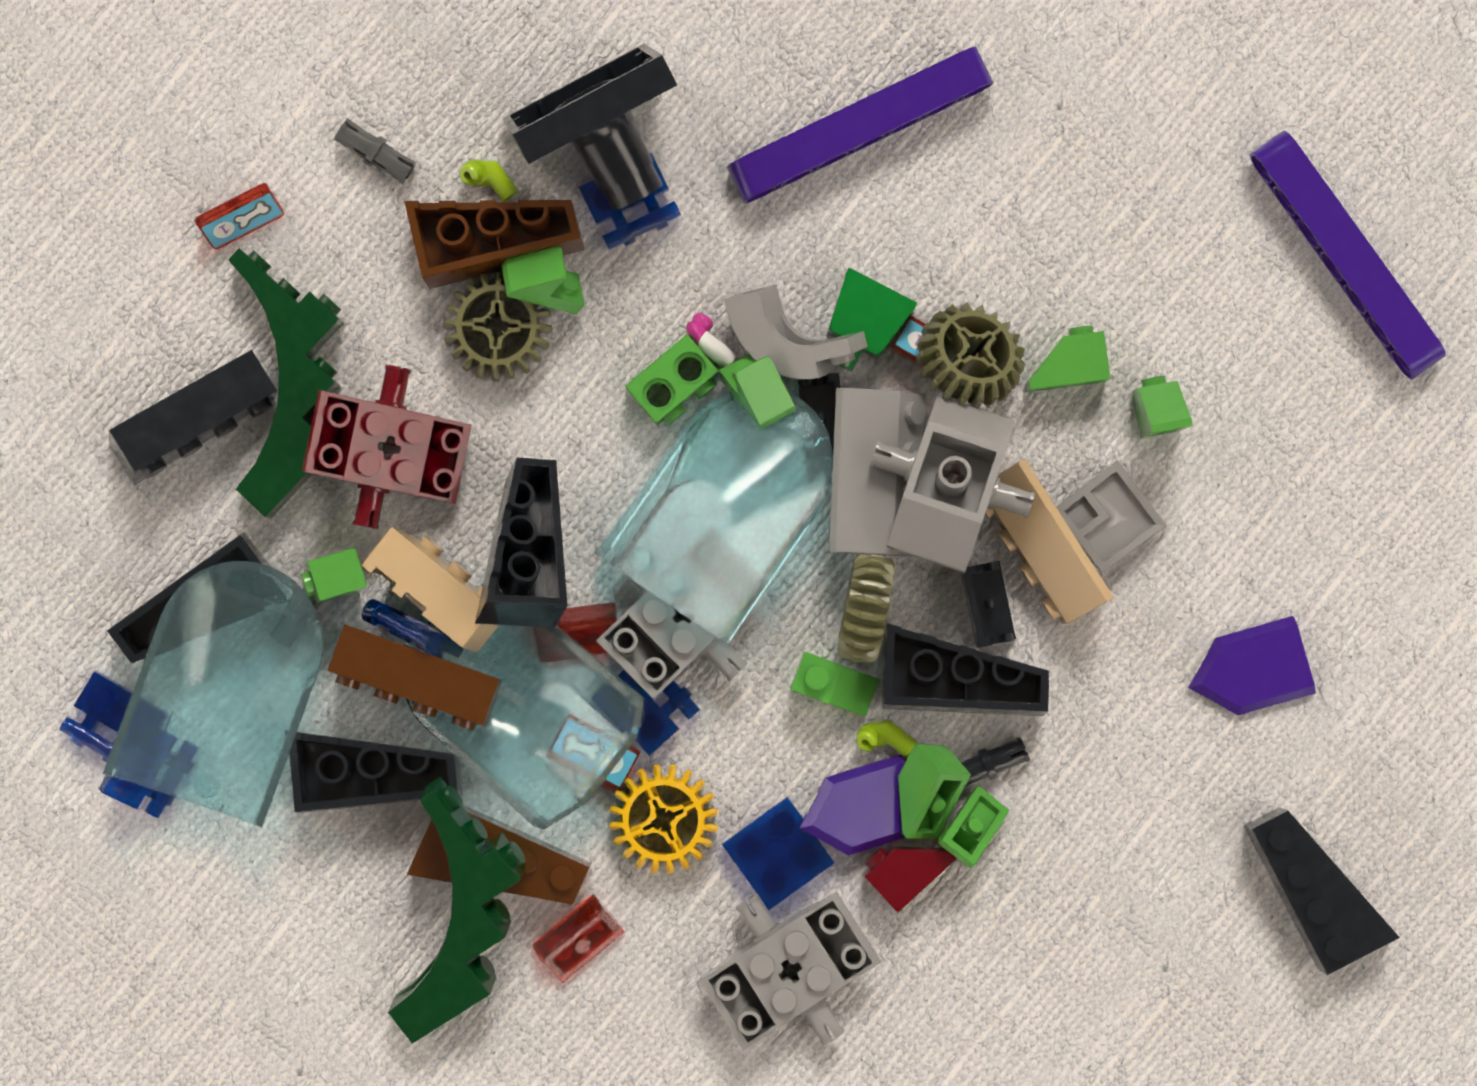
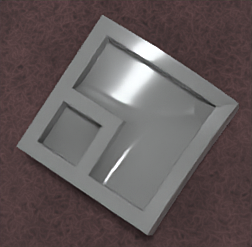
M1118 460L1056 506L1083 550L1102 574L1167 527Z

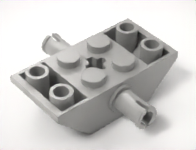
M937 395L918 451L914 450L913 453L878 441L870 466L904 476V481L907 482L887 548L965 573L987 508L991 509L992 506L1027 518L1035 492H1028L1001 483V478L997 477L1015 420L966 404L962 406L957 401L946 400L942 396ZM950 473H955L958 475V483L951 484L947 482L946 478L949 477Z
M713 527L665 574L663 572L658 574L635 548L631 549L626 557L636 568L625 557L616 564V567L641 590L639 593L641 597L596 642L652 699L657 697L698 655L701 658L705 655L730 682L738 672L727 660L738 671H741L748 662L744 661L723 640L724 634L722 631L769 584ZM677 605L679 608H683L686 606L691 611L688 615L691 622L688 624L682 620L676 623L673 620L676 612L672 607Z
M838 892L802 909L782 923L774 922L760 900V896L756 893L748 898L756 914L752 913L745 900L735 907L744 918L755 938H753L751 943L733 953L699 981L743 1050L798 1015L806 1016L820 1038L822 1045H826L832 1042V1037L824 1025L829 1027L835 1038H838L845 1032L826 1004L827 997L881 963V960ZM788 960L791 964L798 962L801 965L797 968L798 975L792 978L789 975H781L783 961Z

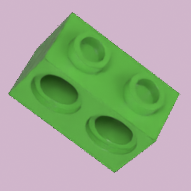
M686 334L625 385V387L657 426L663 421L669 426L686 412L683 406L686 401L694 395L700 400L717 385L714 378L719 374V371L689 335ZM686 360L697 361L702 367L701 375L693 381L682 379L678 373L681 363ZM658 385L667 387L671 392L670 401L663 407H655L648 401L649 391Z

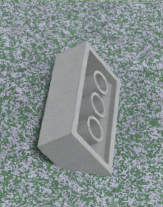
M836 388L829 552L911 556L887 548V543L907 482L904 481L905 477L877 467H871L870 463L878 441L913 453L914 450H919L923 438V424L926 414L924 407L925 394L895 390Z

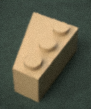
M391 527L361 566L370 573L374 572L382 575L394 586L391 589L401 598L403 596L407 597L423 612L422 615L459 646L477 653L499 626L475 624L483 586L477 589L468 581L472 574L454 560L449 564L440 555L444 552L443 548L431 538L424 536L421 540Z

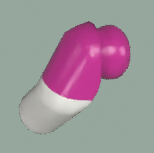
M703 313L695 314L692 321L687 322L686 333L705 356L718 366L724 368L731 364L735 359L736 353L709 333L713 327L712 319Z

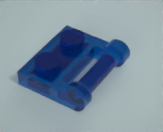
M371 599L363 607L361 616L365 622L373 626L380 624L388 628L390 634L409 643L411 640L414 641L416 647L426 653L442 658L444 652L459 658L464 649L442 631L379 600Z

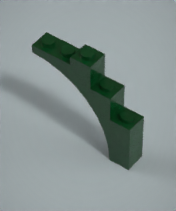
M239 248L228 261L249 283L266 313L276 345L279 383L277 407L269 436L254 466L235 490L264 517L272 518L313 475L302 471L312 425L308 420L314 415L318 391L334 393L341 385L333 379L338 372L321 356L314 361L312 357L339 330L344 322L336 316L341 309L324 293L318 299L309 291L298 302L296 299L301 293L284 278L276 282L267 273L272 266L256 251L253 250L247 255Z
M441 777L426 786L420 802L437 827L448 856L452 881L451 919L445 940L438 954L418 978L395 995L388 1014L412 1044L491 994L497 978L495 970L489 959L479 954L503 940L511 924L510 913L501 900L494 899V897L519 882L527 865L521 848L515 842H509L503 833L490 841L487 839L488 834L483 824L477 818H471L463 807V800L458 791L451 785L447 786Z

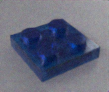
M788 796L722 842V846L755 892L758 893L768 910L835 863L818 838L799 829L803 817Z

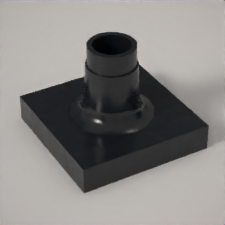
M643 43L502 119L528 164L571 143L599 190H602L610 208L613 211L619 210L647 197L662 186V182L652 165L653 160L633 119L631 110L677 86V83L663 55Z

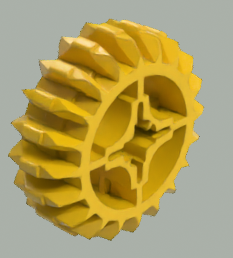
M660 764L653 766L654 777L652 778L648 777L644 768L639 769L638 776L642 782L638 785L632 778L627 777L624 783L631 790L630 794L628 795L621 790H617L615 793L617 799L625 802L623 807L611 805L609 810L612 814L621 815V820H614L609 823L610 829L617 830L622 828L623 834L614 838V844L620 845L628 841L630 846L624 850L622 855L627 859L634 851L639 853L640 856L635 864L638 868L644 865L646 858L653 860L650 867L651 873H657L659 861L666 862L668 874L674 873L673 860L679 859L683 869L689 868L690 863L686 855L691 853L695 859L701 860L703 854L696 847L698 843L705 847H711L713 844L710 838L703 835L704 831L717 832L718 829L717 824L706 822V817L718 815L717 808L705 809L704 807L705 803L714 799L713 793L709 792L700 797L698 791L705 785L704 780L699 779L693 786L689 785L687 782L691 778L692 771L687 769L682 779L676 778L677 765L674 764L670 765L668 776H662ZM667 785L678 788L686 793L690 799L675 805L668 804L662 799L655 786ZM644 792L650 806V815L639 824L631 827L630 812L633 802ZM654 800L657 801L660 808H666V812L668 809L673 813L683 809V811L675 814V817L670 821V831L673 837H671L668 829H662V824L659 828L655 824L645 828L658 815ZM697 810V829L692 838L683 845L677 830V823L687 814ZM650 833H659L666 839L672 851L653 850L642 844L638 838Z

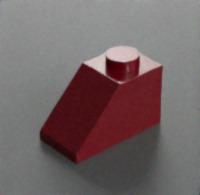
M892 846L889 850L885 851L881 847L865 861L864 864L868 869L863 875L898 913L957 858L945 848Z

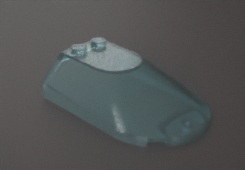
M731 392L721 395L703 407L689 422L595 553L726 644L731 641L824 504L832 485L833 455L829 432L817 413L808 404L791 393L789 395L796 411L762 430Z
M232 561L213 565L194 574L179 586L162 611L102 774L145 786L262 828L322 662V626L306 592L293 579L281 571L264 564L249 561Z
M481 583V585L475 586V587H476L477 589H479L481 586H483V583ZM422 614L409 633L405 646L503 681L487 726L477 724L474 731L451 724L453 718L451 714L438 710L434 718L412 710L415 702L408 699L406 701L415 718L425 729L535 827L545 830L585 805L637 738L645 698L557 625L555 628L499 625L477 653L459 646Z

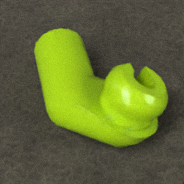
M474 159L469 160L460 168L459 177L464 184L468 186H492L502 202L510 200L519 192L502 166L496 161Z
M890 720L866 723L859 728L856 737L857 746L863 751L868 752L872 751L873 748L890 745L905 758L912 751L914 745L918 743Z

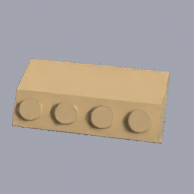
M1026 459L1018 461L999 473L997 477L1001 478V483L1028 492H1035L1027 518L992 506L991 509L987 508L985 516L988 519L994 516L1001 526L1002 530L997 532L1008 552L1017 551L1024 564L1019 566V569L1029 585L1033 587L1038 584L1046 597L1041 600V603L1053 621L1059 618L1063 624H1068L1114 598Z

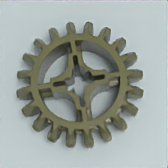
M484 273L480 275L483 287L479 289L476 288L471 280L465 282L466 287L471 292L467 298L459 291L453 294L462 304L460 308L447 305L446 311L456 316V321H443V327L448 330H455L456 334L448 335L444 340L447 345L459 343L460 346L451 353L455 360L460 359L464 355L468 356L462 364V368L465 371L472 369L475 363L479 364L476 370L477 378L483 379L489 368L492 369L491 377L494 382H499L501 369H506L508 378L514 380L516 379L514 366L519 364L521 370L527 374L531 371L525 362L529 356L537 363L542 361V357L534 349L536 346L543 349H548L550 346L547 340L539 337L540 333L549 334L553 332L551 325L540 324V320L549 318L551 312L549 309L537 311L536 308L540 305L518 300L527 308L531 322L511 319L507 316L505 296H507L503 273H496L495 284L490 285V280L487 274ZM493 296L491 308L487 315L481 318H473V320L467 319L470 311L478 302ZM499 309V314L504 324L515 328L508 327L506 333L502 331L503 335L498 337L497 344L495 334L484 326H488L490 321L494 323L493 319L498 317ZM466 332H475L476 334L488 337L489 349L491 350L490 359L482 357L473 351L468 343ZM529 334L525 345L517 353L503 359L505 345L510 338Z
M968 302L961 305L959 309L952 304L944 312L939 311L934 314L930 322L926 323L922 329V334L916 350L919 351L916 364L924 367L921 371V378L932 380L930 391L940 389L944 392V399L955 398L957 403L962 406L968 401L970 406L980 408L982 404L989 408L995 405L998 400L1006 399L1011 390L1015 389L1018 385L1019 378L1021 377L1020 374L1023 372L1025 365L1021 360L1024 356L1025 348L1017 346L1020 334H1010L1008 332L1011 321L1002 324L997 320L998 311L991 315L985 314L983 304L973 311Z
M860 553L854 559L837 644V651L840 657L858 663H873L878 658L894 583L895 564L892 559L872 553L870 555Z

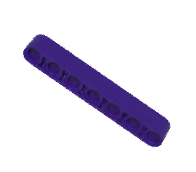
M971 47L730 163L727 169L744 204L750 203L989 88L994 82L977 47Z
M1282 131L1250 154V159L1260 176L1399 369L1409 379L1413 380L1444 358L1446 352L1437 336L1295 139L1288 132Z

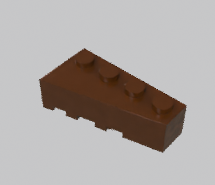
M455 200L439 201V203L404 201L421 275L429 289L480 277L484 273L488 275L503 271L502 263L505 260L547 248L559 246L562 248L563 256L585 250L572 200H518V202L480 200V202L456 203Z
M346 624L343 626L327 670L337 674L335 682L355 690L359 689L361 683L376 688L373 695L375 697L397 704L399 696L415 702L412 710L434 718L438 710L453 715L451 724L471 731L475 730L477 724L487 726L503 682L501 679Z
M463 805L471 818H477L483 824L489 841L503 833L509 842H515L524 853L527 865L521 880L503 892L573 905L592 864L591 862ZM431 819L407 875L452 883L448 856L437 827Z

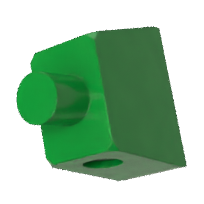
M848 268L827 333L833 337H839L864 331L868 347L855 352V360L839 364L838 366L852 372L862 352L877 359L911 315L917 302Z

